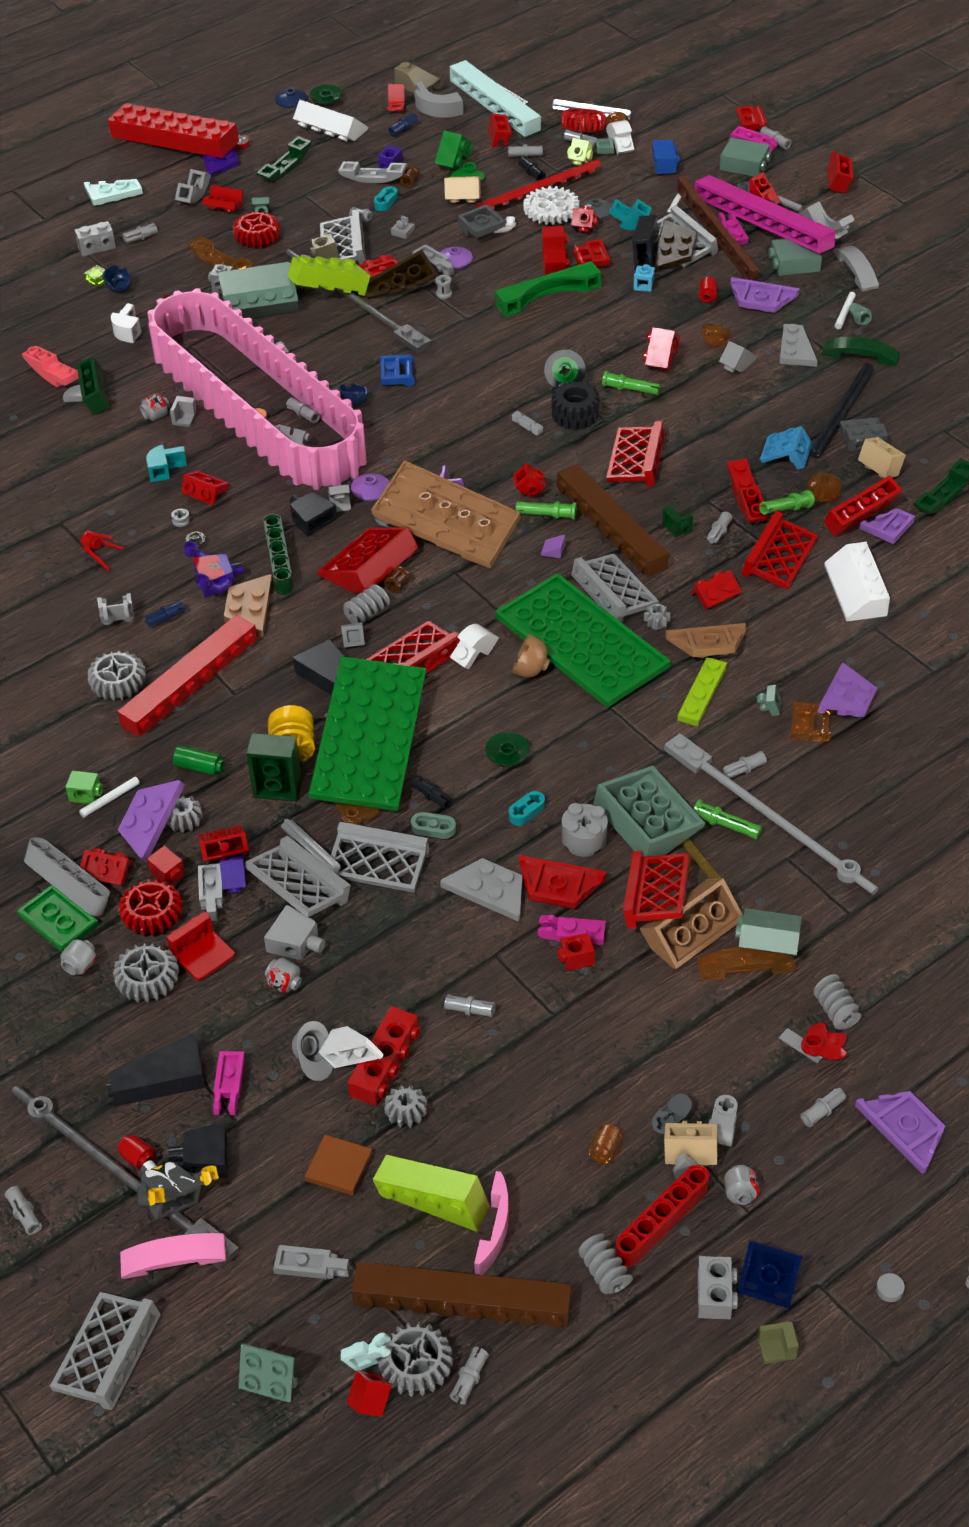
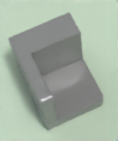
M176 397L170 409L172 425L191 427L197 415L195 398Z

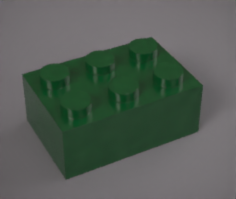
M252 733L246 755L253 798L297 802L302 785L297 738Z

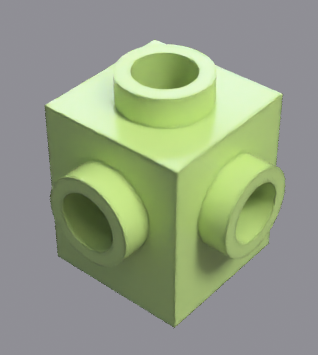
M573 138L572 144L567 151L568 159L575 166L588 163L593 156V145L589 141Z

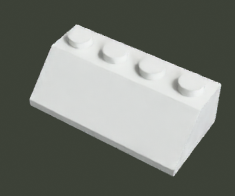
M299 100L293 117L301 127L307 128V126H310L312 130L319 133L321 130L325 131L324 134L331 137L337 135L339 136L338 139L345 142L348 139L355 141L368 130V126L354 117Z
M867 542L846 544L825 561L824 566L846 621L887 616L890 597Z

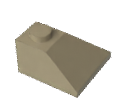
M403 62L394 68L395 84H404V89L412 93L416 90V83L422 82L427 90L440 82V78L409 62Z

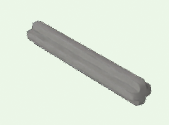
M285 819L284 823L281 824V828L297 844L338 874V871L341 869L340 864L293 820Z

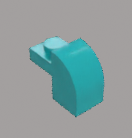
M638 198L631 207L615 199L609 213L621 221L620 228L635 230L639 216H649L652 208Z
M159 445L151 449L146 457L151 482L170 479L168 469L187 466L183 446L164 449L163 445Z

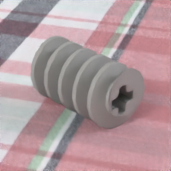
M372 585L369 589L364 590L363 593H359L357 597H353L350 601L345 602L343 610L345 616L352 624L358 623V621L363 623L365 618H371L372 614H377L378 610H383L384 606H389L391 602L387 593L380 586Z
M831 974L818 982L814 988V995L820 1005L823 1006L829 1019L833 1021L834 1027L839 1030H845L855 1025L862 1016L860 1013H857L859 1007L854 1003L852 996H849L848 990L844 989V984L839 981V976Z
M597 1234L584 1241L578 1253L584 1259V1264L589 1268L590 1274L594 1276L600 1291L604 1294L617 1293L626 1288L633 1278L630 1274L625 1275L628 1271L627 1267L621 1266L622 1259L616 1257V1249H610L612 1246L611 1241L604 1240V1234Z

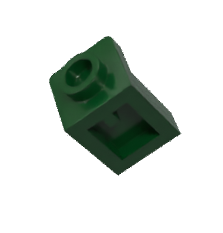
M671 506L663 508L662 524L674 537H677L692 530L693 516L687 514L681 517Z

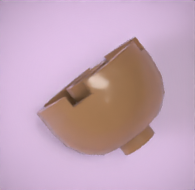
M528 634L517 655L518 662L514 663L511 673L524 678H532L538 675L541 670L545 671L550 661L547 658L548 650L545 643L539 638Z

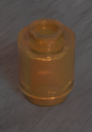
M605 1124L597 1128L589 1146V1156L592 1160L600 1164H606L613 1158L622 1138L617 1127Z

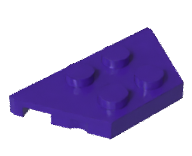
M235 147L223 158L202 154L206 172L211 174L210 179L214 177L213 174L219 171L224 173L231 168L239 166Z

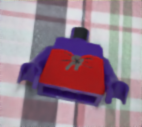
M187 541L184 545L185 555L187 557L194 555L193 562L197 576L195 582L199 584L198 587L202 590L205 598L215 594H223L229 587L235 585L234 575L244 573L241 561L230 564L226 554H207L197 549V545L193 541Z

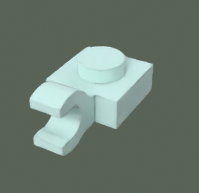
M379 1333L370 1344H367L365 1341L354 1343L352 1346L341 1350V1360L355 1371L378 1364L379 1357H386L391 1354V1350L385 1345L383 1346L384 1343L391 1341V1338L385 1333Z

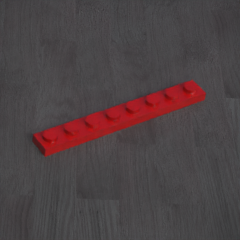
M597 159L477 203V207L487 204L492 209H495L494 205L500 204V206L509 204V200L513 198L515 201L524 198L523 194L528 193L530 195V192H535V189L542 187L548 189V186L552 188V184L556 182L558 185L567 182L569 177L573 180L581 177L583 172H586V174L595 172V168L601 166L600 161Z

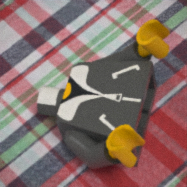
M147 1161L140 1169L142 1177L137 1188L138 1204L140 1206H148L156 1220L198 1204L201 1185H209L212 1180L219 1179L216 1166H207L201 1169V1172L192 1173L182 1169L175 1162H168L157 1167L153 1161Z

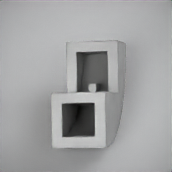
M190 169L188 183H178L175 200L188 203L199 201L208 187L211 174Z

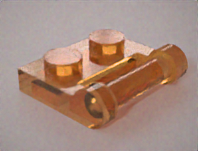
M794 701L790 739L818 742L829 741L831 739V731L829 730L830 714L833 710L826 709L825 713L817 712L819 703ZM815 714H821L820 730L818 731L814 730Z

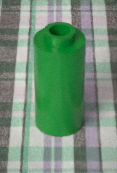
M179 745L173 755L174 767L218 776L225 767V760H223L222 755Z

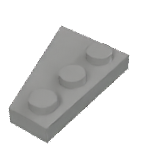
M784 324L779 364L817 367V359L803 325Z

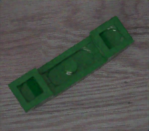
M297 136L288 144L289 151L273 165L266 163L256 174L267 180H277L285 176L306 155L311 146V141Z
M851 336L825 341L822 355L838 358L841 357L842 352L878 357V364L896 366L899 351L885 343L869 338Z
M960 458L949 469V475L930 493L925 491L914 502L913 506L928 514H934L943 509L969 482V462Z

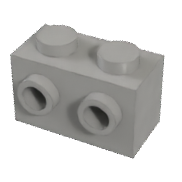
M108 221L74 229L77 245L82 256L116 248L113 230Z

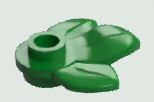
M472 162L463 164L462 169L455 170L451 174V177L480 176V181L484 180V173L479 171L476 164Z

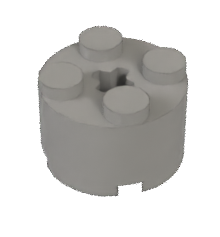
M573 803L569 805L568 810L562 816V844L569 849L570 853L587 857L594 855L599 849H604L607 843L608 819L605 810L601 806Z

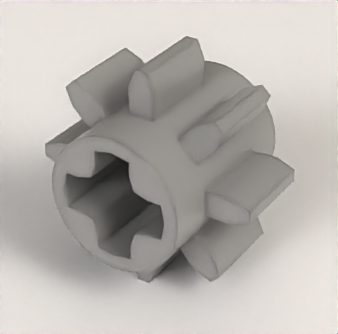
M661 604L648 606L647 612H644V621H647V626L655 630L667 627V621H670V612H666L667 607Z

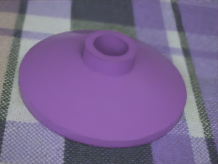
M448 247L440 251V253L449 257V261L454 265L453 269L464 268L472 262V253L466 248Z
M376 473L363 474L352 482L351 491L358 499L375 501L379 499L389 484V480L383 475Z

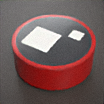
M238 135L239 142L234 147L239 150L246 149L249 146V138L245 135Z

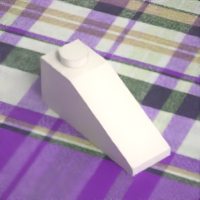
M348 1026L331 1030L318 1052L334 1068L381 1059L384 1055L367 1037Z

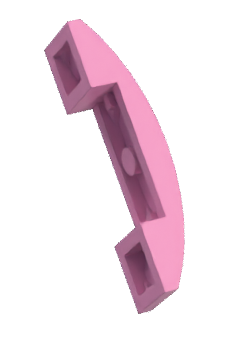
M496 1171L491 1191V1207L498 1208L491 1241H479L474 1262L475 1274L483 1275L494 1263L502 1249L507 1234L509 1219L508 1192L502 1172Z
M221 1233L179 1235L130 1247L120 1252L121 1278L127 1279L149 1275V1270L193 1262L205 1265L226 1261L225 1235Z

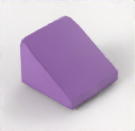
M565 535L545 540L541 556L561 559L565 547Z

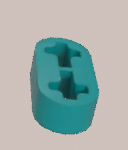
M391 186L385 187L374 198V208L377 211L388 210L398 199L397 189Z
M531 791L509 807V821L514 825L520 826L541 813L545 808V796L543 793Z

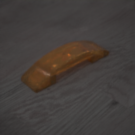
M200 235L188 244L189 248L200 259L213 268L215 264L232 266L233 270L255 266L254 262L242 256L235 259L215 249L212 241Z
M739 946L719 950L697 959L701 981L725 979V973L771 968L772 974L796 972L797 969L793 954Z

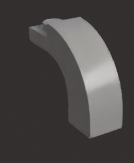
M422 82L416 83L414 96L416 108L429 116L441 118L463 115V100L457 92L437 95L429 92Z
M820 201L798 213L836 230L835 240L847 234V229L850 228L849 224L855 221L852 214L839 221L832 220L824 211Z

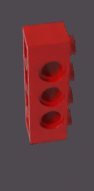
M889 475L830 510L823 523L833 536L837 537L894 503L902 489Z
M392 1006L390 1007L371 1040L384 1055L381 1059L358 1063L347 1082L350 1097L377 1106L379 1100L386 1096L389 1082L392 1078H396L399 1072V1064L402 1059L405 1060L407 1058L412 1041H416L420 1034L421 1027L418 1026V1015Z

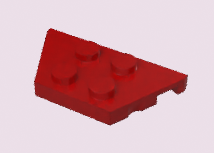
M523 855L519 856V865L528 898L532 901L575 909L606 880V871Z

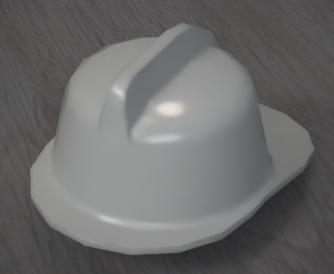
M309 1021L294 1036L292 1051L295 1057L299 1059L305 1075L314 1081H322L328 1078L333 1069V1066L318 1053L328 1037V1031L318 1021Z

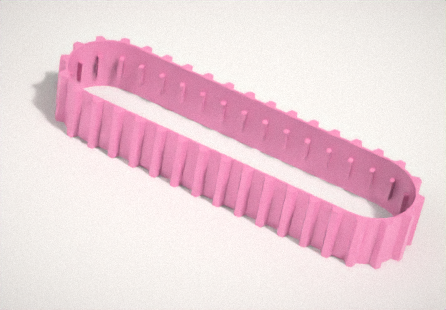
M195 288L192 292L182 293L179 290L174 291V295L166 299L159 298L156 300L157 306L155 309L148 311L149 330L155 363H162L163 372L165 374L172 373L173 381L176 383L183 382V388L186 392L193 391L196 401L203 400L205 409H214V415L217 419L224 418L227 428L234 427L238 438L246 437L247 445L249 447L256 446L260 457L268 456L270 466L278 465L280 474L282 476H291L293 484L297 486L302 483L313 487V490H319L322 486H341V482L349 478L356 479L359 477V467L367 463L364 424L362 423V412L352 409L351 400H342L340 398V391L330 390L329 382L326 380L319 381L317 372H308L306 363H297L295 354H286L284 345H275L273 336H264L261 326L253 327L250 317L243 319L242 311L240 309L233 310L231 302L229 300H220L218 293L208 294ZM192 330L211 331L221 335L301 403L308 404L311 409L318 412L320 419L345 440L326 447H307L294 443L175 342L172 337Z

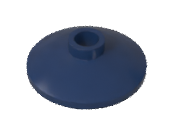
M294 88L283 90L275 96V102L285 108L297 107L299 100L307 101V94L302 90Z

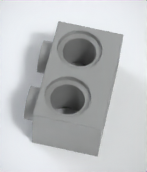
M699 1256L698 1318L731 1319L732 1309H737V1292H732V1284L736 1285L737 1268H732L731 1257ZM712 1274H720L722 1277H714ZM713 1298H720V1299H722L723 1301H722V1302H715V1301L712 1300V1299H713Z

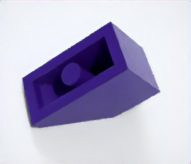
M245 855L221 858L222 888L228 889L229 893L242 891V887L247 885Z

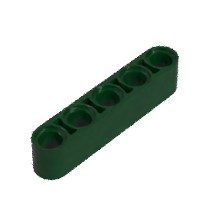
M269 514L264 517L263 523L276 593L287 595L293 591V581L282 520L277 514Z

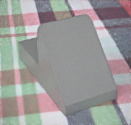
M349 484L328 488L329 501L336 504V512L351 509Z

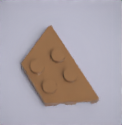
M266 575L229 587L224 611V622H228L237 614L255 624L257 635L264 636L273 581L272 575Z
M746 623L666 630V640L692 657L725 656L736 652L746 633Z

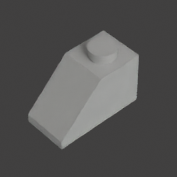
M729 341L719 362L725 365L724 369L732 373L735 370L743 372L758 356Z

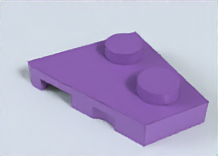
M896 508L886 514L876 516L875 520L869 523L866 520L862 521L860 529L894 544L914 523L915 516Z

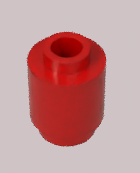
M705 277L699 284V299L702 302L711 303L717 297V282L712 277Z
M126 1135L118 1144L120 1156L138 1170L141 1169L145 1162L155 1161V1149L138 1136Z

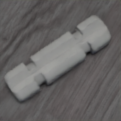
M520 411L512 414V420L536 436L543 433L544 427Z

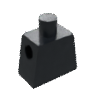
M310 492L303 497L295 494L290 498L292 520L307 537L337 520L336 504L314 492Z
M222 1122L185 1131L183 1133V1146L168 1148L169 1162H183L185 1170L192 1173L201 1172V1169L207 1166H216L219 1178H227V1133L225 1123Z

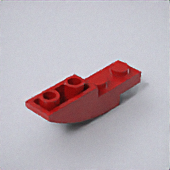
M747 458L728 461L727 469L732 481L731 489L745 519L749 523L769 520L768 514L763 515L760 512V503L764 501L759 486L755 485Z

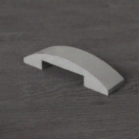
M343 162L338 173L358 182L384 183L401 177L407 167V163H390L388 168H360L359 162Z
M845 246L833 249L837 259L840 262L845 261L854 273L855 283L862 292L879 288L876 275L869 261L858 248Z

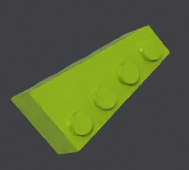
M304 255L292 257L287 276L296 285L318 288L320 285L327 290L334 291V288L343 290L344 293L350 294L353 290L365 296L370 275L352 259L339 260L334 257L325 259L319 256L309 258Z
M386 1155L373 1178L378 1193L382 1197L392 1199L478 1232L490 1208L479 1178L476 1175Z

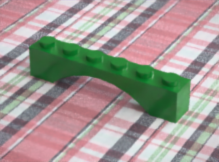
M590 261L495 290V306L504 317L520 313L530 302L547 294L562 291H591L601 287V272Z

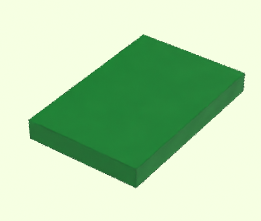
M50 885L17 910L20 918L61 952L73 940H81L99 926L96 918L86 913L53 885Z

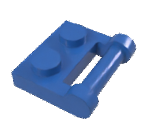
M412 355L380 356L381 385L405 384L407 387H411L415 384V377L413 376L414 357ZM399 364L405 365V375H400Z

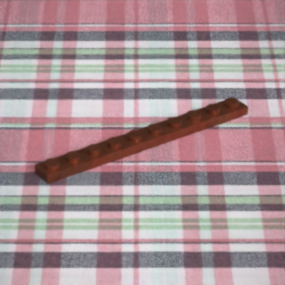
M685 176L678 177L677 193L706 230L717 239V244L746 280L758 281L760 275L759 268L754 265L751 258L746 255L743 248L738 245L735 238L731 236L728 229L723 226L720 219L715 216L713 210L708 207L705 200L700 197L698 191L692 187V184L688 182Z

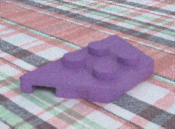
M731 277L730 285L739 307L775 313L799 295V288Z
M842 663L817 712L825 713V710L829 709L837 710V715L864 717L876 694L877 687Z
M180 780L137 790L118 828V831L137 855L146 862L185 786Z
M910 1091L900 1092L896 1095H880L876 1100L864 1101V1098L856 1100L855 1107L922 1174L926 1173L944 1133L945 1125Z

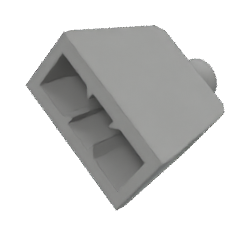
M286 905L264 937L266 952L297 960L304 959L310 949L321 953L325 946V940L318 937L317 923Z

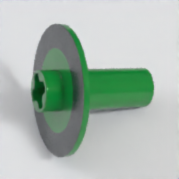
M560 349L553 352L546 360L544 366L547 381L556 389L564 383L582 382L586 372L582 357L570 349Z

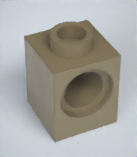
M331 233L311 240L313 247L310 250L313 258L316 256L325 259L339 257L336 243Z

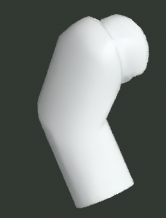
M506 217V227L494 231V233H506L516 226L515 217Z

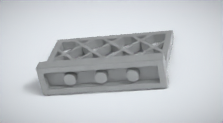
M677 205L670 208V214L657 221L659 230L657 246L659 245L665 220H671L675 224L697 232L695 247H703L704 249L695 250L694 248L692 261L680 264L683 268L708 253L712 256L718 253L717 239Z
M359 209L352 210V216L320 223L321 236L331 233L335 242L339 239L342 240L339 244L336 243L337 250H343L339 257H337L339 260L349 258L354 261L358 260L359 264L366 260L363 223Z
M615 554L589 561H584L582 557L574 559L571 574L573 578L599 606L620 622H623L624 616L647 610V607L653 604H659L655 596ZM613 562L616 565V567L607 565L605 563ZM591 567L598 568L600 570L595 571ZM602 570L613 572L614 574L603 573ZM616 573H617V574H621V575H625V576L627 577V579H626V578L619 577V576H616ZM602 579L609 580L611 582L606 583ZM613 582L625 584V586L614 585ZM627 586L636 587L638 591L629 589ZM613 591L620 592L622 595H617ZM628 594L631 596H635L636 599L624 597V595ZM639 598L647 599L648 602L640 601V600H638V599H639ZM624 603L634 606L626 608V605Z
M339 822L337 828L338 835L331 857L337 862L343 860L347 868L338 871V876L345 880L415 893L425 857H428L430 850L428 838ZM342 842L351 843L354 848L342 853L340 846ZM367 846L375 849L376 852L367 857H364L360 851ZM388 851H395L398 856L387 862L382 854ZM357 852L362 860L350 865L346 858ZM410 855L419 856L418 862L410 866L405 860ZM380 857L384 864L372 869L368 862ZM402 861L406 868L395 874L390 866ZM364 864L369 869V872L364 875H358L354 871ZM387 868L392 876L385 880L379 879L376 874ZM407 873H410L413 877L411 885L401 883L398 878Z
M289 836L282 838L279 846L245 862L247 870L307 918L335 903L342 906L348 902L350 884ZM278 855V857L282 860H276L272 858ZM256 865H268V869L258 868ZM271 866L284 867L285 869L284 871L272 870ZM293 868L297 872H289L287 869ZM271 877L284 878V882L275 881ZM287 878L300 880V883L287 882ZM303 880L309 881L313 885L303 884ZM286 889L300 890L299 894L289 893ZM303 891L316 892V896L302 895ZM319 893H324L328 897H319ZM302 902L315 903V905L308 908Z
M99 1292L50 1385L52 1391L100 1403L102 1408L112 1411L160 1317L154 1302L144 1298L142 1302ZM104 1302L114 1304L115 1309L100 1315L99 1311ZM130 1309L137 1310L134 1317L126 1321L123 1320L122 1313ZM118 1316L120 1324L106 1330L104 1322ZM100 1324L103 1332L88 1339L87 1334L89 1330ZM124 1331L125 1335L122 1341L112 1345L109 1337ZM106 1339L108 1347L94 1354L91 1346ZM88 1348L90 1356L76 1363L75 1357L77 1353ZM111 1354L113 1359L110 1364L99 1369L97 1361ZM93 1363L96 1371L81 1378L79 1370ZM75 1372L78 1380L69 1385H63L64 1378ZM99 1378L100 1384L96 1392L86 1391L84 1385Z

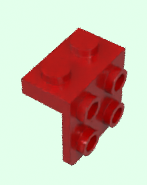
M205 911L193 917L188 923L172 931L166 937L168 947L177 959V962L197 981L203 980L235 957L234 951L213 931L211 917Z

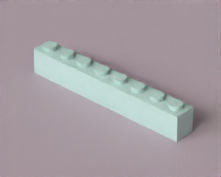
M464 60L450 66L451 82L492 113L507 115L509 125L521 135L526 137L541 131V116L469 62Z

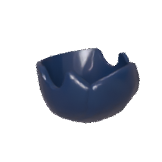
M111 265L103 272L104 282L107 288L113 292H124L132 283V276L125 267L119 268L117 265Z
M352 383L348 388L345 384H341L338 387L340 398L342 400H351L352 407L363 404L369 396L367 387Z

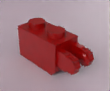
M832 151L827 167L829 189L845 194L854 178L852 159L847 158L845 154L839 155L835 151Z

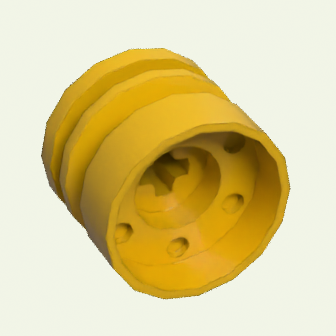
M295 705L277 708L270 714L268 718V734L296 737L300 763L308 760L315 751L312 714L307 709Z

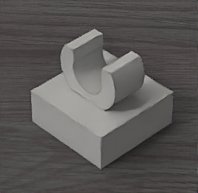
M401 216V220H397L396 224L391 228V235L407 239L414 232L415 225L408 223V217Z
M362 623L341 625L344 648L365 645Z

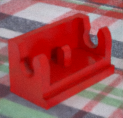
M491 113L487 128L493 148H497L498 141L503 139V145L506 147L509 136L512 134L507 115Z

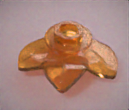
M336 803V809L341 813L342 822L360 825L363 820L374 818L380 810L377 808Z

